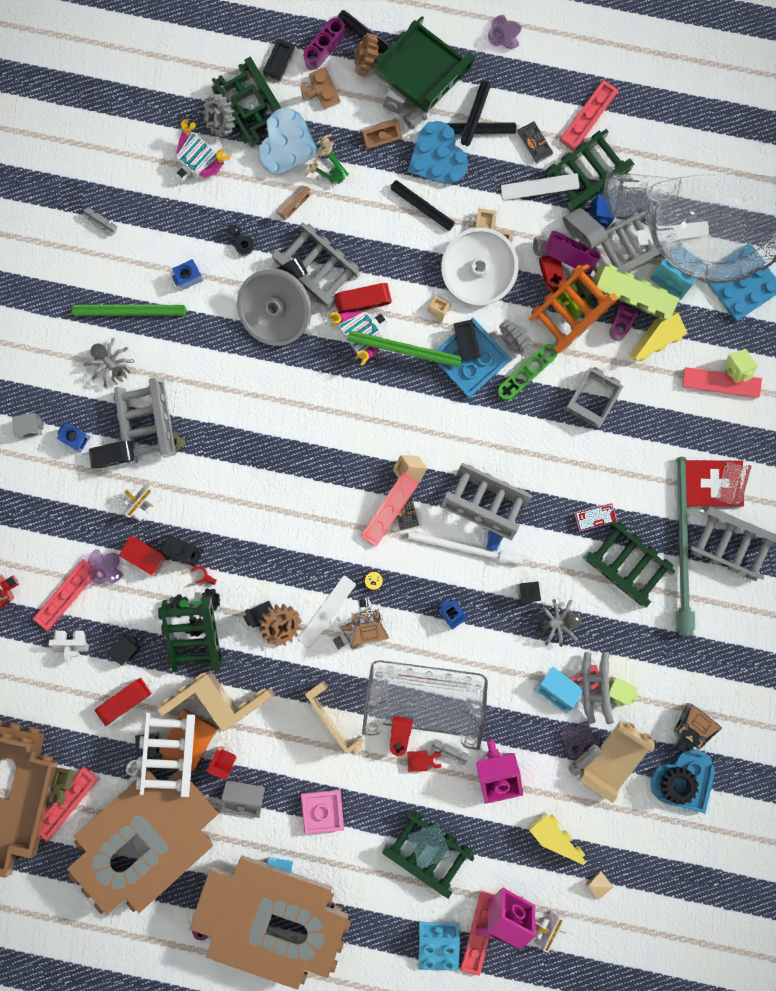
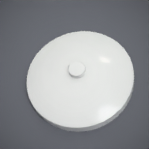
M483 227L471 228L458 234L447 246L441 265L442 276L449 291L459 300L477 306L489 305L505 297L513 288L519 271L518 256L512 243L500 232Z

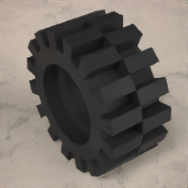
M671 767L669 771L666 770L664 772V776H661L662 782H660V786L662 789L660 790L670 802L677 805H686V802L690 803L692 798H696L695 794L699 791L697 788L699 783L696 781V776L686 768ZM677 778H683L686 781L687 787L682 793H675L672 789V783Z

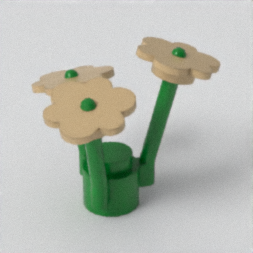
M329 134L316 143V146L320 147L315 153L316 158L312 164H309V169L305 176L309 172L313 174L316 171L331 183L336 181L337 184H340L349 173L333 153L332 146L334 142H330L329 139L332 134ZM318 156H328L334 167L329 171L331 175L317 167L318 163H316Z

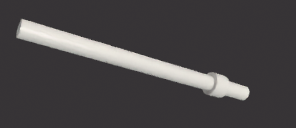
M409 532L408 539L495 559L503 564L507 562L522 566L523 558L508 555L509 553L501 551L499 553Z

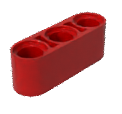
M379 283L334 294L338 314L363 311L392 303L388 283Z
M140 677L98 706L94 711L103 725L107 726L152 693Z

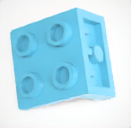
M675 244L650 278L681 300L693 286L706 265L688 253L684 248Z
M419 922L418 968L420 970H458L460 949L459 923Z

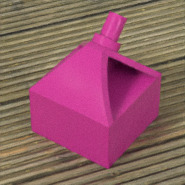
M494 739L487 740V756L476 762L484 803L488 804L524 796L521 774L515 753H500L496 749Z
M502 887L489 900L488 924L486 927H477V936L487 935L517 949H523L535 937V905Z

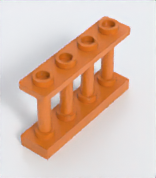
M588 264L577 266L571 272L573 276L569 280L567 278L558 285L559 289L555 293L551 292L545 297L544 300L546 302L542 306L538 305L531 311L532 316L529 320L532 322L539 318L556 337L558 344L554 349L558 353L566 350L619 299L615 293L609 296L607 294L604 295L585 274L590 268ZM578 279L598 299L599 305L595 309L593 307L590 308L571 287ZM564 292L585 313V318L581 322L579 320L576 321L557 300ZM551 305L571 326L570 329L572 331L568 335L562 334L545 315L544 312Z

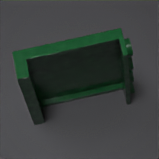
M421 16L417 21L414 20L410 24L406 32L402 31L395 43L391 42L383 54L380 53L376 57L374 73L424 112L428 113L471 69L475 56L470 52L465 57L460 55L422 25L424 16Z

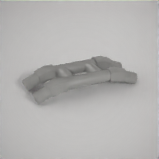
M584 652L581 674L584 691L583 707L588 724L596 722L592 702H602V713L606 724H612L614 720L610 703L608 676L610 653L602 652L599 674H590L592 654ZM591 682H601L602 694H591Z

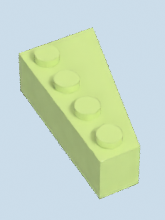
M610 264L606 266L599 265L592 282L602 293L607 295L615 293L619 298L618 300L639 308L653 316L667 320L671 319L680 298L667 293L668 291L661 287H652L648 281L643 279L638 281L634 279V275L624 271L623 274L617 272L618 268Z

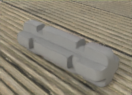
M85 208L82 214L84 218L90 219V222L102 230L105 229V232L110 235L116 233L118 227L115 224L109 223L110 221L100 214H95V211L91 208Z
M438 739L434 740L431 747L432 750L440 751L442 755L454 761L457 759L463 765L467 763L469 754L463 751L461 753L459 749L445 743L444 745Z
M595 744L588 748V751H585L569 766L570 773L577 776L582 772L581 769L584 770L594 761V757L597 758L601 754L600 748Z

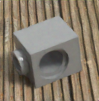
M31 413L12 417L14 436L25 438L43 435L44 421L38 414Z

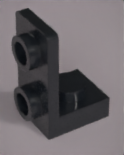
M270 600L252 609L244 610L246 615L243 617L248 626H252V628L261 626L259 620H264L262 614L269 613L267 608L273 610Z

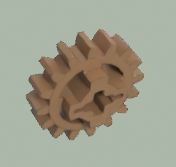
M366 33L363 40L359 41L354 53L357 75L366 77L369 74V70L374 68V61L379 55L376 35Z
M275 604V609L267 608L269 613L262 614L264 620H259L261 625L259 630L264 640L267 639L270 645L274 642L276 646H279L280 642H282L286 646L287 640L292 643V637L299 636L296 631L302 629L299 625L302 620L298 617L299 613L296 610L294 611L292 606L287 608L285 604H282L281 608H279Z

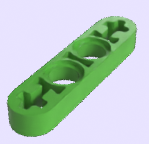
M552 344L544 345L505 380L498 388L499 398L504 401L511 400L550 365L558 354L554 349L555 346ZM545 349L548 351L551 349L553 351V357L551 358V356H547L544 359V362H546V364H544L542 359L540 358H542L545 355ZM537 361L540 364V369L532 371L529 367L530 362ZM518 374L525 375L526 382L523 384L517 383L515 376ZM511 380L515 387L511 389L510 396L507 394L504 396L502 388L508 389L511 386V383H509Z

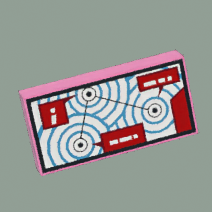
M612 503L574 513L579 532L611 524L614 521L617 522Z

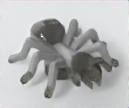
M111 338L107 349L100 343L92 345L90 353L96 360H90L83 364L85 367L92 364L101 365L95 369L92 380L96 379L98 372L104 368L106 369L103 375V386L105 388L108 384L107 375L110 370H112L111 379L116 385L118 383L114 378L120 382H124L122 377L127 379V375L123 370L129 374L131 373L126 367H119L116 364L135 362L134 359L126 358L116 360L117 355L127 351L128 348L118 349L112 355L111 347L114 345L115 338Z
M552 599L555 617L540 604L539 608L551 620L548 621L542 616H534V619H541L533 623V625H539L534 630H543V632L537 633L536 636L544 635L549 627H551L550 635L544 643L546 646L553 638L556 629L558 630L560 647L563 646L561 630L566 631L577 642L578 638L568 628H578L582 623V619L577 613L567 614L572 600L568 601L565 610L559 615L556 599Z

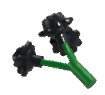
M206 588L205 592L202 593L200 601L189 603L186 596L182 597L181 594H178L169 599L171 603H168L169 609L192 608L201 605L203 597L211 596L213 610L216 611L217 607L220 606V595L215 589ZM189 616L190 623H201L203 621L202 618L197 619L195 616ZM202 631L185 632L190 634L191 637H198L203 634Z

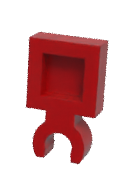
M427 750L407 751L408 772L428 771V765L434 768H441V764L433 762L435 757H441V753L435 752L431 756H427Z

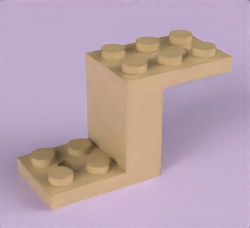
M205 672L193 679L195 682L193 685L188 684L177 691L178 695L176 697L173 695L160 703L162 707L158 711L161 716L169 714L196 694L220 730L224 732L276 694L272 689L266 690L264 688L253 695L255 700L250 702L248 699L236 707L214 674H207Z

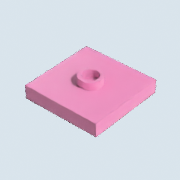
M341 790L301 793L304 834L344 831Z

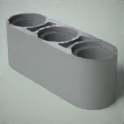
M579 207L562 217L567 230L587 248L593 249L608 240L604 227L582 208Z

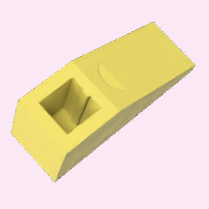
M673 312L670 320L663 318L654 320L630 353V359L643 361L654 351L659 352L665 349V345L680 341L682 336L687 334V331L679 313Z
M545 812L528 826L529 831L543 847L582 865L586 863L583 859L585 856L584 852L579 846L574 848L570 843L572 840L571 836L566 830L561 832L557 827L560 823L553 814L548 816Z

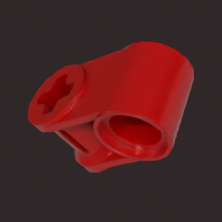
M549 255L539 257V265L545 287L549 292L555 293L559 289L558 285L565 279L562 262Z
M393 716L390 738V751L393 755L402 756L406 753L413 719ZM397 742H401L400 749H396Z

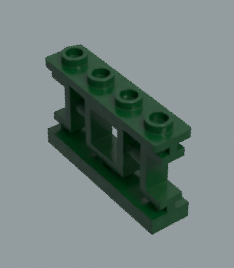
M250 56L244 59V64L238 65L241 72L240 75L228 82L224 80L222 75L218 76V79L214 77L211 79L213 83L211 88L214 94H222V97H226L220 86H223L226 92L234 87L236 88L238 93L231 96L233 105L230 106L234 110V113H232V116L235 117L233 124L235 129L239 127L242 132L239 135L244 144L248 143L252 148L256 142H260L257 133L267 128V119L263 120L260 115L268 110L265 102L268 103L273 113L281 109V106ZM246 71L250 73L259 90L256 89L254 84L247 88L243 87L242 83L249 79ZM254 94L260 106L245 114L238 102ZM239 117H242L245 123L253 118L257 124L249 128L252 134L251 137Z

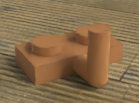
M326 67L308 74L314 89L308 91L306 85L301 86V95L304 100L318 96L323 110L341 103Z

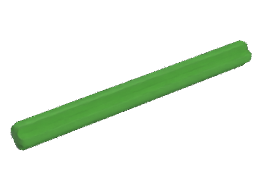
M73 305L72 314L74 316H185L186 306Z
M356 331L349 332L348 341L455 367H459L461 364V357Z

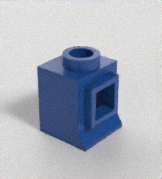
M447 599L439 605L441 609L438 612L451 630L468 619L454 599L452 601ZM453 606L458 615L450 619L446 611Z

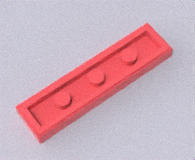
M603 80L562 135L559 142L575 152L576 147L581 144L619 90Z
M688 367L684 368L682 387L753 398L760 397L762 378L753 377L749 381L735 383L728 373Z
M403 472L360 536L377 547L419 485V482Z
M83 559L34 616L33 620L46 631H50L99 571Z
M85 766L74 777L70 791H65L66 799L64 804L53 803L46 811L43 830L40 834V837L46 842L51 839L99 780Z
M480 890L460 971L480 976L490 937L487 935L477 936L476 929L477 927H486L488 924L489 900L495 895L493 893Z

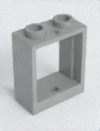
M590 367L565 410L599 429L624 386L620 384V380L605 376L601 369ZM589 377L614 391L600 416L575 403Z

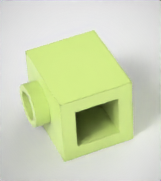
M746 349L729 354L724 364L728 375L732 377L735 383L746 382L752 379L758 367Z
M612 677L609 684L610 697L613 698L612 702L621 707L624 704L630 706L631 703L635 702L638 696V692H636L637 687Z

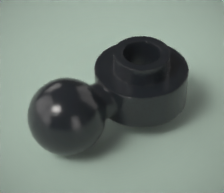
M228 225L226 234L229 238L236 240L235 249L237 253L242 256L250 255L254 250L253 240L248 236L241 235L239 225ZM243 242L248 243V247L242 248L241 244Z

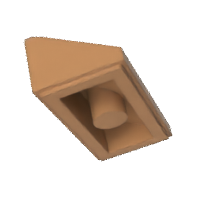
M396 118L360 129L366 150L403 139Z
M301 185L276 209V213L284 221L287 220L311 196L310 188Z

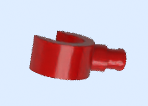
M195 566L191 569L192 572L198 569L204 572L203 579L195 583L202 584L206 582L208 584H216L217 579L208 575L206 568Z

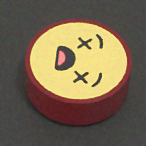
M377 571L367 573L364 578L365 586L372 591L380 589L384 582L383 576Z

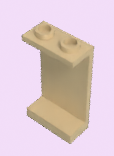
M322 681L305 695L346 754L349 752L354 754L362 748L363 745L361 743H363L364 738L360 736L350 744L344 739L316 698L318 694L328 688L325 682Z
M621 719L600 746L601 754L597 758L594 757V761L582 770L579 781L614 803L618 798V790L647 752H653L655 744L653 738L647 733L638 731L631 722H625Z

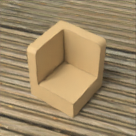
M400 455L393 471L398 478L404 472L420 483L428 468L419 456Z

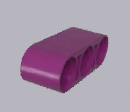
M330 19L304 50V62L308 69H318L343 40L345 29L341 19ZM334 28L340 29L338 32H333L332 30ZM322 42L329 43L327 46L320 45ZM311 56L317 57L315 60L308 59Z
M557 231L550 233L542 247V250L547 255L573 268L588 264L590 268L585 274H591L601 258L600 254L595 250L589 249L585 245Z

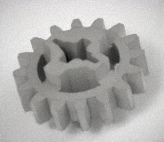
M222 94L209 95V98H205L206 103L203 104L205 111H202L206 117L204 121L207 123V129L211 128V134H215L216 137L227 136L233 132L231 128L235 127L233 124L235 117L232 116L234 110L230 107L231 102L227 103V97H222Z
M506 319L499 326L500 332L503 334L501 338L510 351L513 350L515 353L526 358L532 353L533 349L529 343L531 339L526 334L525 329L514 322L512 323L510 320Z

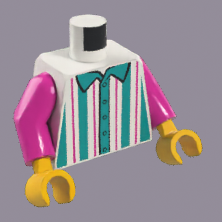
M188 119L181 122L183 130L181 131L176 151V158L182 167L176 172V175L183 181L190 174L198 180L217 175L224 165V161L230 160V154H226L223 157L226 149H219L216 152L194 132L190 133V130L196 127L194 122L188 127Z
M360 311L340 314L333 312L327 318L335 321L331 324V327H335L340 323L338 328L347 341L350 331L382 337L379 327L386 323L381 313L371 319L367 312L362 313ZM348 341L357 354L355 359H363L361 362L362 366L367 360L376 355L379 348Z

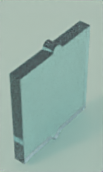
M439 823L426 828L421 827V830L408 834L420 868L433 863L438 864V861L451 857Z

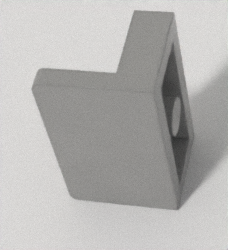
M226 781L221 799V812L260 818L265 787Z

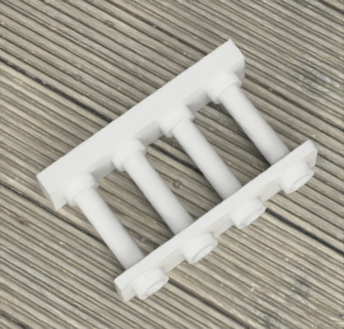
M146 712V716H142L141 728H145V735L140 736L139 749H143V757L138 759V769H142L141 777H137L136 790H140V795H144V788L177 789V791H181V797H189L195 714L187 713L186 718H182V720L150 718V712ZM149 727L182 728V730H185V738H181V740L148 739ZM148 747L180 748V750L184 751V756L179 761L147 759ZM146 767L179 769V771H182V779H178V781L145 780Z

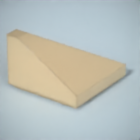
M434 295L427 310L439 323H442L451 303Z
M601 871L585 883L598 900L613 888Z

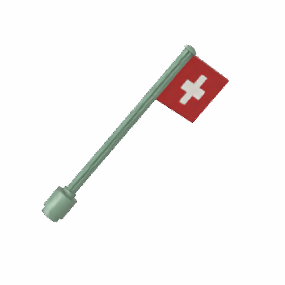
M683 456L677 457L675 460L677 461L681 603V608L675 612V628L678 630V635H694V630H696L695 611H691V608H689L687 507H706V505L710 507H744L743 460H687Z

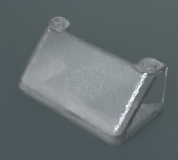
M384 660L374 661L370 667L362 735H379L383 725L392 726L393 716L413 719L412 729L461 735L460 741L465 748L480 750L486 721L488 680L486 676L480 673Z

